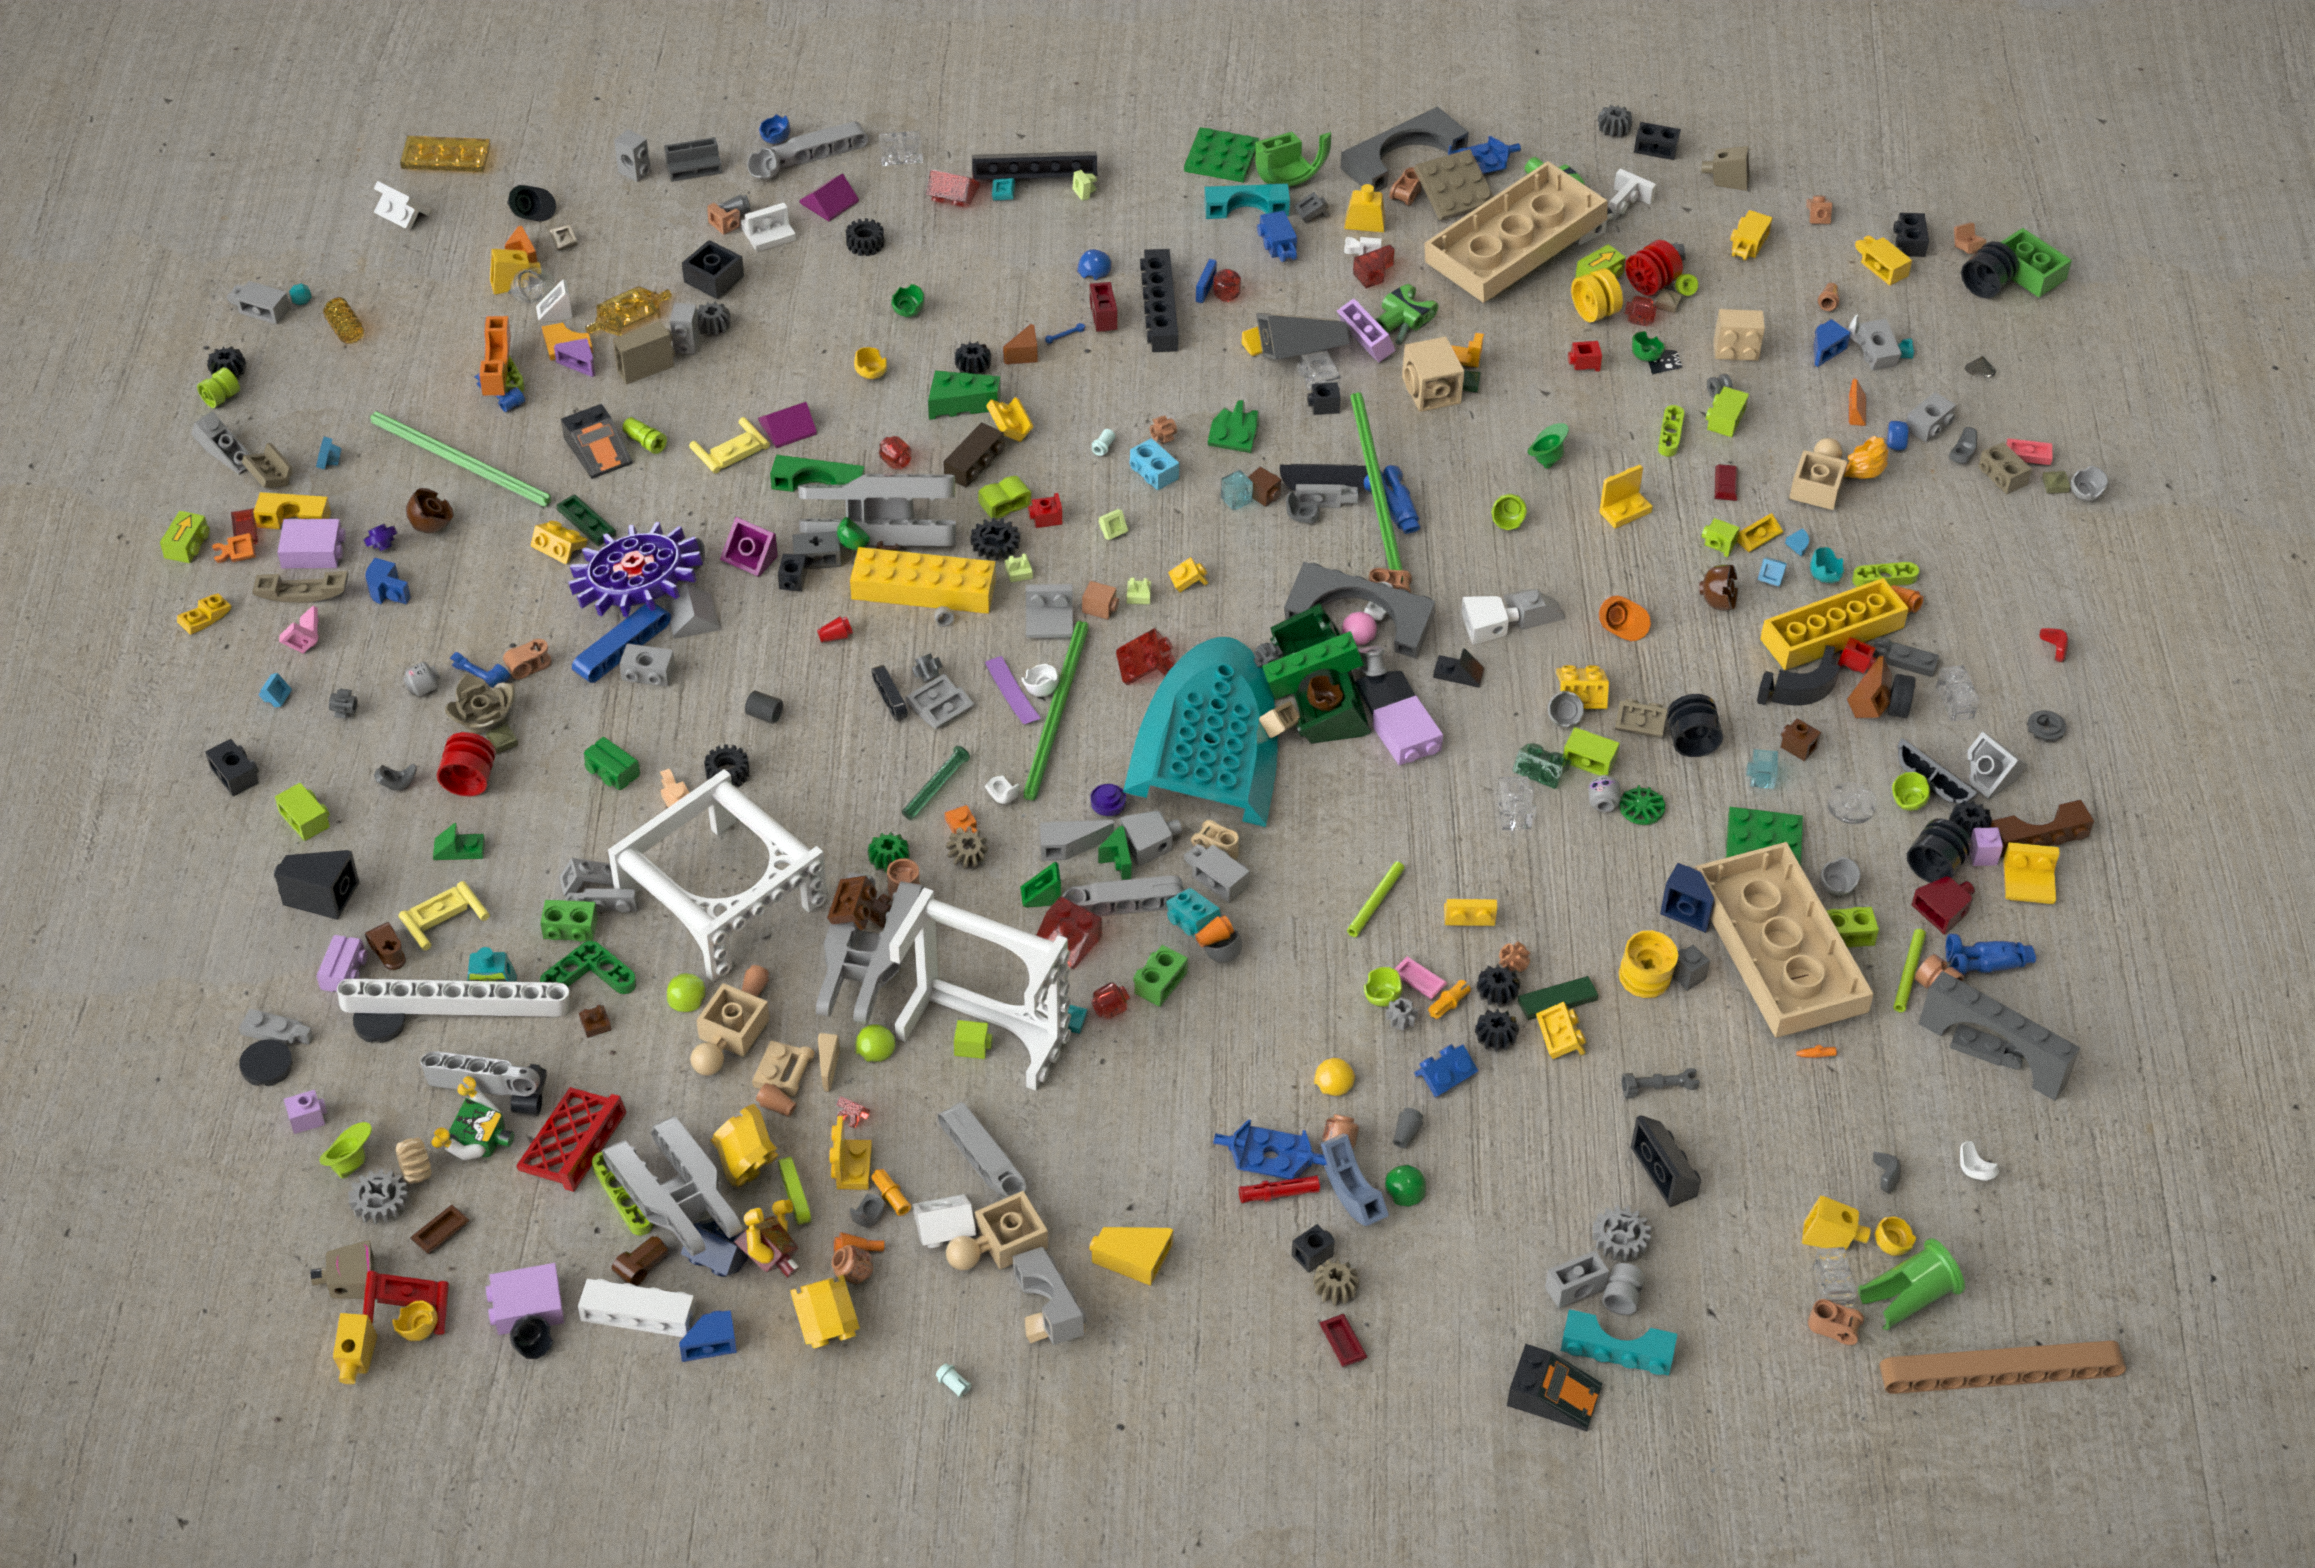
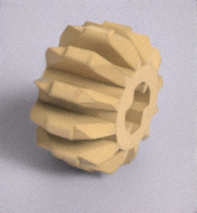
M417 1137L405 1139L403 1142L397 1143L395 1149L396 1156L405 1182L416 1184L430 1178L431 1165L422 1140Z

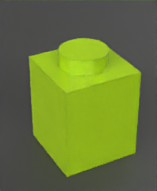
M957 1020L954 1036V1056L985 1059L986 1051L992 1048L993 1034H989L988 1023Z

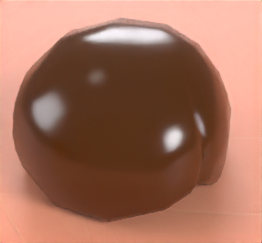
M1315 676L1310 680L1307 698L1314 708L1321 711H1333L1341 705L1343 693L1339 684L1332 685L1328 676Z

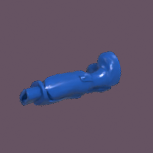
M1386 466L1383 473L1381 470L1380 473L1391 519L1398 529L1403 530L1404 534L1416 532L1421 528L1418 523L1419 516L1410 497V491L1401 484L1403 472L1398 466ZM1367 475L1364 479V489L1372 493Z
M1948 934L1946 938L1945 951L1947 962H1951L1950 967L1955 968L1962 975L1974 970L1990 973L2017 967L2021 968L2025 967L2026 963L2036 962L2033 946L2023 945L2021 942L1990 941L1977 942L1973 946H1964L1958 934Z

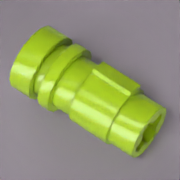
M629 417L623 423V432L633 440L641 443L642 447L651 453L658 454L665 448L667 437L657 429L650 428L642 421L633 417Z

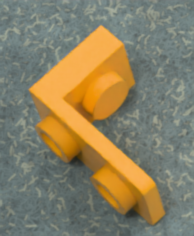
M1475 332L1474 340L1469 341L1468 348L1451 345L1461 365L1479 367L1484 334Z

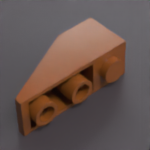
M1884 656L1878 657L1847 698L1855 718L1880 717L1890 704L1892 674Z

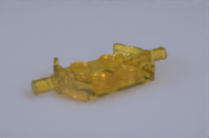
M637 286L596 305V321L585 326L586 332L591 334L600 329L616 336H621V329L651 315L657 314L660 319V303L672 297L671 291L666 289L657 293L656 291L653 292Z

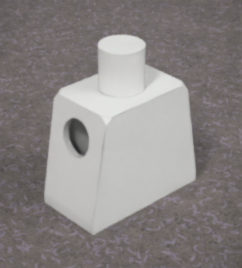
M1498 596L1463 597L1461 614L1472 645L1504 637L1507 634L1508 623L1519 621L1517 607L1505 609L1502 599Z

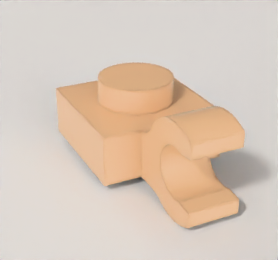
M670 769L660 772L663 777L661 782L664 786V789H661V796L669 808L690 792L683 781L676 784Z

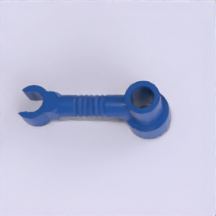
M478 373L474 377L479 381L476 384L481 388L480 373ZM516 387L506 392L505 395H496L500 400L498 404L504 412H508L513 407H518L526 401L523 393Z
M455 652L450 657L451 660L455 661L452 664L453 667L459 670H466L484 679L491 688L498 683H505L511 677L508 670L500 664H496L487 672L469 662L459 652Z

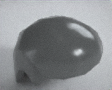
M1234 930L1230 938L1204 947L1210 959L1218 963H1225L1239 956L1242 950V940L1238 931Z

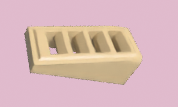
M1289 701L1259 718V721L1268 736L1273 738L1298 724L1300 715L1292 702Z
M819 1033L818 1045L822 1085L824 1091L829 1092L840 1054L839 1037L834 1034Z

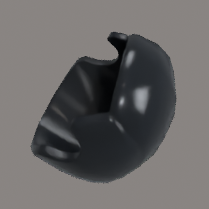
M527 1314L517 1319L510 1331L512 1347L526 1359H538L546 1355L553 1345L550 1335L551 1326L543 1317L537 1314Z

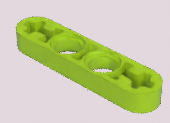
M602 1152L597 1153L592 1159L594 1173L629 1230L638 1236L648 1234L653 1228V1223L647 1220L636 1204L630 1207L621 1205L623 1200L631 1197L623 1186L613 1188L609 1185L611 1181L617 1178L611 1170L607 1173L604 1165H600L605 1160ZM638 1213L640 1220L642 1222L645 1221V1223L640 1224L639 1222H636L635 1214Z

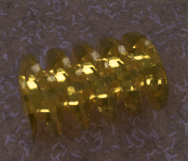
M336 297L326 303L323 315L338 338L346 344H352L361 339L365 330L348 302L342 297Z

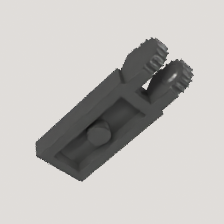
M1875 638L1873 643L1876 649L1872 657L1878 659L1879 656H1884L1887 665L1933 677L1939 659L1938 654L1892 642L1889 638Z
M1960 1023L1958 1024L1950 1045L1951 1049L1998 1066L2002 1065L2015 1070L2022 1067L2023 1061L2020 1057L2023 1058L2024 1056L2012 1042Z

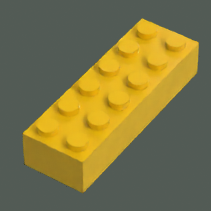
M858 547L850 578L851 599L928 608L944 606L951 610L989 614L996 583V561Z
M1881 578L1764 620L1760 640L1786 671L1822 658L1826 645L1835 647V653L1844 650L1849 637L1866 642L1904 628L1909 608L1885 579Z

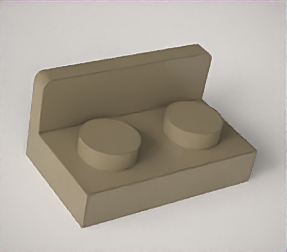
M1634 699L1620 700L1615 730L1662 738L1667 708H1663L1661 704L1649 703V705L1639 704V701Z

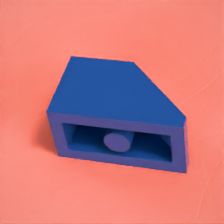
M1832 319L1824 324H1820L1815 330L1813 346L1814 363L1817 367L1848 347L1851 332Z
M731 1310L714 1311L710 1314L702 1315L679 1342L682 1362L737 1353Z

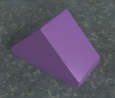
M587 338L558 343L554 346L556 363L588 376H595L593 357Z

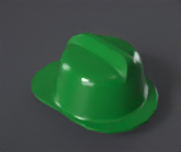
M1556 423L1546 427L1539 433L1527 450L1528 455L1534 456L1537 462L1542 464L1545 469H1550L1556 461L1564 456L1563 441L1568 435V426L1565 423Z

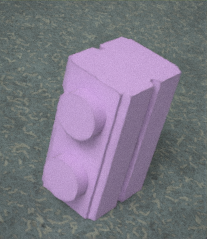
M339 935L333 936L317 973L319 987L322 990L337 992V986L341 981L345 979H359V968L361 965H365L368 952L364 949L361 939L346 938V936Z

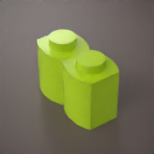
M1010 476L1004 478L999 483L985 485L978 491V503L991 519L994 517L999 519L1008 515L1011 511L1015 512L1028 507L1031 504V491L1018 476Z

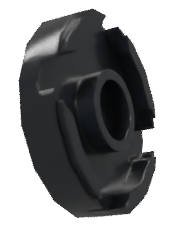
M354 1013L353 1026L357 1035L366 1042L373 1043V1041H379L383 1043L396 1038L403 1031L406 1019L404 1013Z
M272 1039L260 1040L251 1044L243 1051L239 1059V1068L244 1079L250 1084L271 1086L281 1082L289 1075L293 1058L287 1045Z

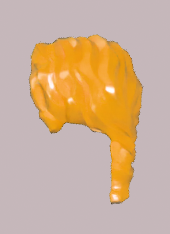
M1873 436L1866 440L1864 444L1857 446L1854 453L1848 456L1849 462L1846 466L1844 478L1866 479L1875 478L1881 474L1888 464L1889 450L1884 443V438Z

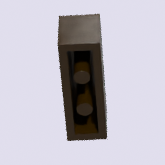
M981 422L943 461L944 474L955 475V483L967 488L972 481L977 480L979 474L985 468L990 466L993 459L1003 452L1005 448L1004 432Z

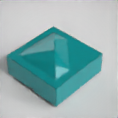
M1014 178L993 180V201L1014 199Z
M1070 1005L1068 1014H1071L1068 1029L1071 1032L1080 1034L1088 1015V1009Z

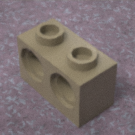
M2004 442L1983 450L1978 465L1981 471L2006 494L2027 486L2032 471Z

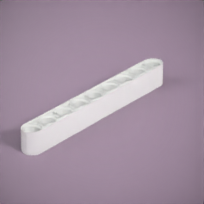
M345 979L337 986L340 1008L348 1013L560 1017L566 1015L570 1010L569 989L563 983Z

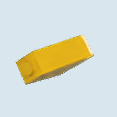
M1103 1227L1099 1236L1095 1235L1090 1243L1089 1250L1092 1251V1263L1151 1286L1173 1245V1229Z

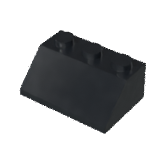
M1642 1115L1636 1117L1631 1149L1668 1206L1673 1207L1696 1198L1701 1185L1700 1175L1689 1165L1685 1152L1679 1150L1675 1144L1671 1131L1666 1130L1661 1121Z

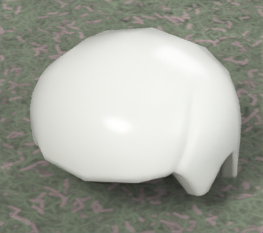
M1040 664L1032 669H1027L1026 677L1021 679L1030 694L1042 697L1050 695L1057 688L1059 673L1051 665Z

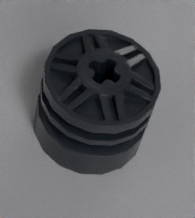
M1991 241L1985 243L1962 266V281L1972 294L1980 298L1994 297L2018 273V259L2015 253L2001 242Z
M1689 694L1676 699L1668 707L1666 715L1676 752L1686 757H1701L1714 752L1722 744L1724 736L1719 722L1717 707L1712 698L1703 694Z
M1933 819L1928 822L1919 837L1909 848L1907 862L1910 869L1926 882L1932 883L1946 876L1953 878L1973 850L1972 840L1969 834L1955 822L1947 819Z

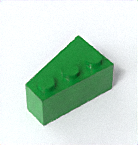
M935 370L928 398L929 420L936 419L938 415L949 414V417H955L956 413L970 411V414L989 412L986 405L991 399L1000 403L1001 376Z

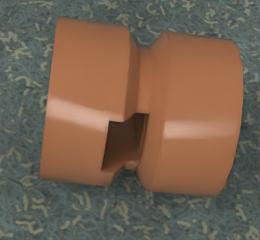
M898 859L888 866V895L892 902L893 893L897 892L901 881L920 885L919 867L914 861Z
M1933 954L1920 966L1915 975V980L1925 988H1929L1941 971L1962 982L1964 981V975L1953 967L1947 968V962L1938 955Z

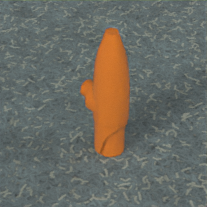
M1821 1045L1796 1052V1056L1806 1058L1837 1055L1836 1047H1823Z

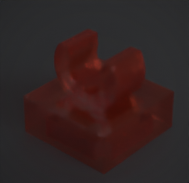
M842 1096L839 1097L836 1106L843 1108L837 1114V1117L843 1116L844 1120L847 1115H850L851 1120L848 1126L852 1128L858 1125V1116L867 1119L871 1111Z

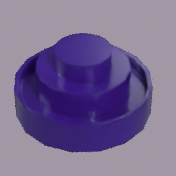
M384 523L368 530L370 536L363 540L366 547L373 546V549L379 548L382 551L393 546L391 541L395 540L393 536L398 532L395 526L387 528Z
M1102 784L1093 789L1091 793V807L1099 815L1114 816L1122 812L1126 806V794L1117 785Z

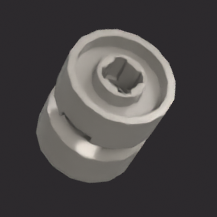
M1619 1263L1612 1267L1608 1279L1609 1284H1607L1602 1298V1303L1606 1309L1619 1315H1631L1636 1311L1646 1279L1643 1271L1634 1265Z

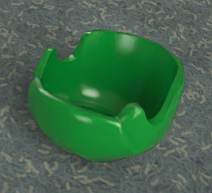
M910 284L907 288L899 287L891 299L893 310L896 314L903 317L916 316L923 309L924 293L915 284Z
M1646 331L1636 332L1633 335L1632 353L1639 360L1652 362L1658 360L1664 354L1665 346L1658 339V336L1651 339L1647 336Z
M845 517L837 526L839 542L848 549L858 550V547L864 548L870 541V537L849 517Z
M1408 1164L1393 1168L1386 1175L1385 1188L1387 1194L1392 1196L1395 1204L1412 1206L1425 1198L1426 1181L1418 1168Z

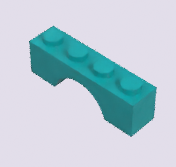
M1288 184L1204 187L1206 219H1225L1233 210L1240 207L1258 208L1266 214L1285 211L1286 215L1289 216L1290 196Z
M1569 1309L1560 1351L1567 1352L1572 1356L1589 1357L1599 1362H1611L1629 1369L1637 1368L1649 1371L1655 1375L1663 1374L1669 1376L1678 1334L1650 1328L1640 1338L1619 1340L1609 1336L1602 1330L1596 1315Z

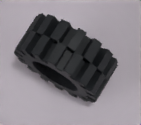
M865 218V221L857 219V223L852 221L851 225L847 226L846 245L849 251L852 250L853 254L858 252V256H862L863 253L865 256H869V253L875 255L876 251L880 252L881 248L884 247V229L881 223H875V220L869 221L868 218Z
M724 744V748L721 749L719 745L716 747V751L711 749L709 751L710 755L707 754L705 756L704 765L708 780L722 771V769H719L720 766L731 764L735 767L726 771L731 774L732 785L736 784L740 787L742 786L741 781L744 783L747 781V777H749V762L746 752L743 753L742 748L737 750L736 745H732L729 748L728 744Z

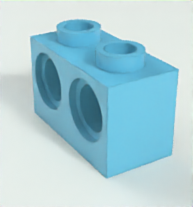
M1152 438L1130 449L1129 464L1132 470L1138 472L1155 489L1160 490L1179 479V462Z

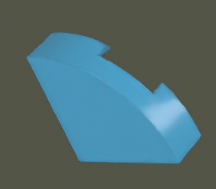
M1802 528L1788 536L1785 544L1802 556L1808 548L1809 536Z

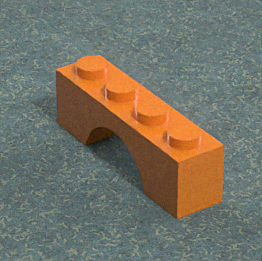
M486 316L484 330L485 361H481L479 374L482 395H505L511 342L508 316Z

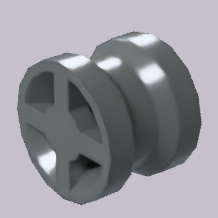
M1726 373L1719 375L1718 378L1710 377L1707 380V389L1713 399L1716 394L1721 393L1724 386L1733 389L1732 380Z

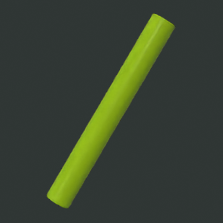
M1394 862L1347 928V933L1350 936L1357 937L1404 871L1405 867L1402 863Z
M1915 929L1893 1005L1894 1010L1897 1012H1904L1908 1004L1926 937V932L1923 929Z

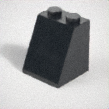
M349 850L285 855L282 862L274 870V878H276L278 892L284 906L336 920L340 917L360 883L353 854Z

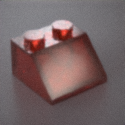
M930 170L926 195L932 197L931 201L944 203V200L952 201L951 205L963 207L964 204L971 205L980 182L970 177Z
M1060 896L1046 912L1036 936L1053 942L1058 935L1068 938V950H1070L1068 966L1074 970L1102 938V918Z

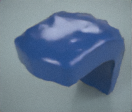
M1889 422L1887 447L1896 451L1907 448L1909 429L1906 422Z

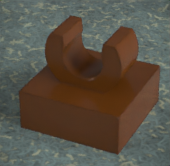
M885 894L875 899L869 918L870 921L883 929L886 924V914L890 912L892 907L888 904L891 898Z
M599 1004L595 1008L584 1009L582 1012H579V1018L587 1038L612 1030L604 1005L601 1006Z

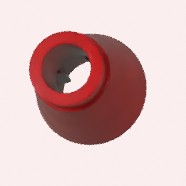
M839 616L820 629H817L821 643L848 638V635L853 634L847 616L842 618Z

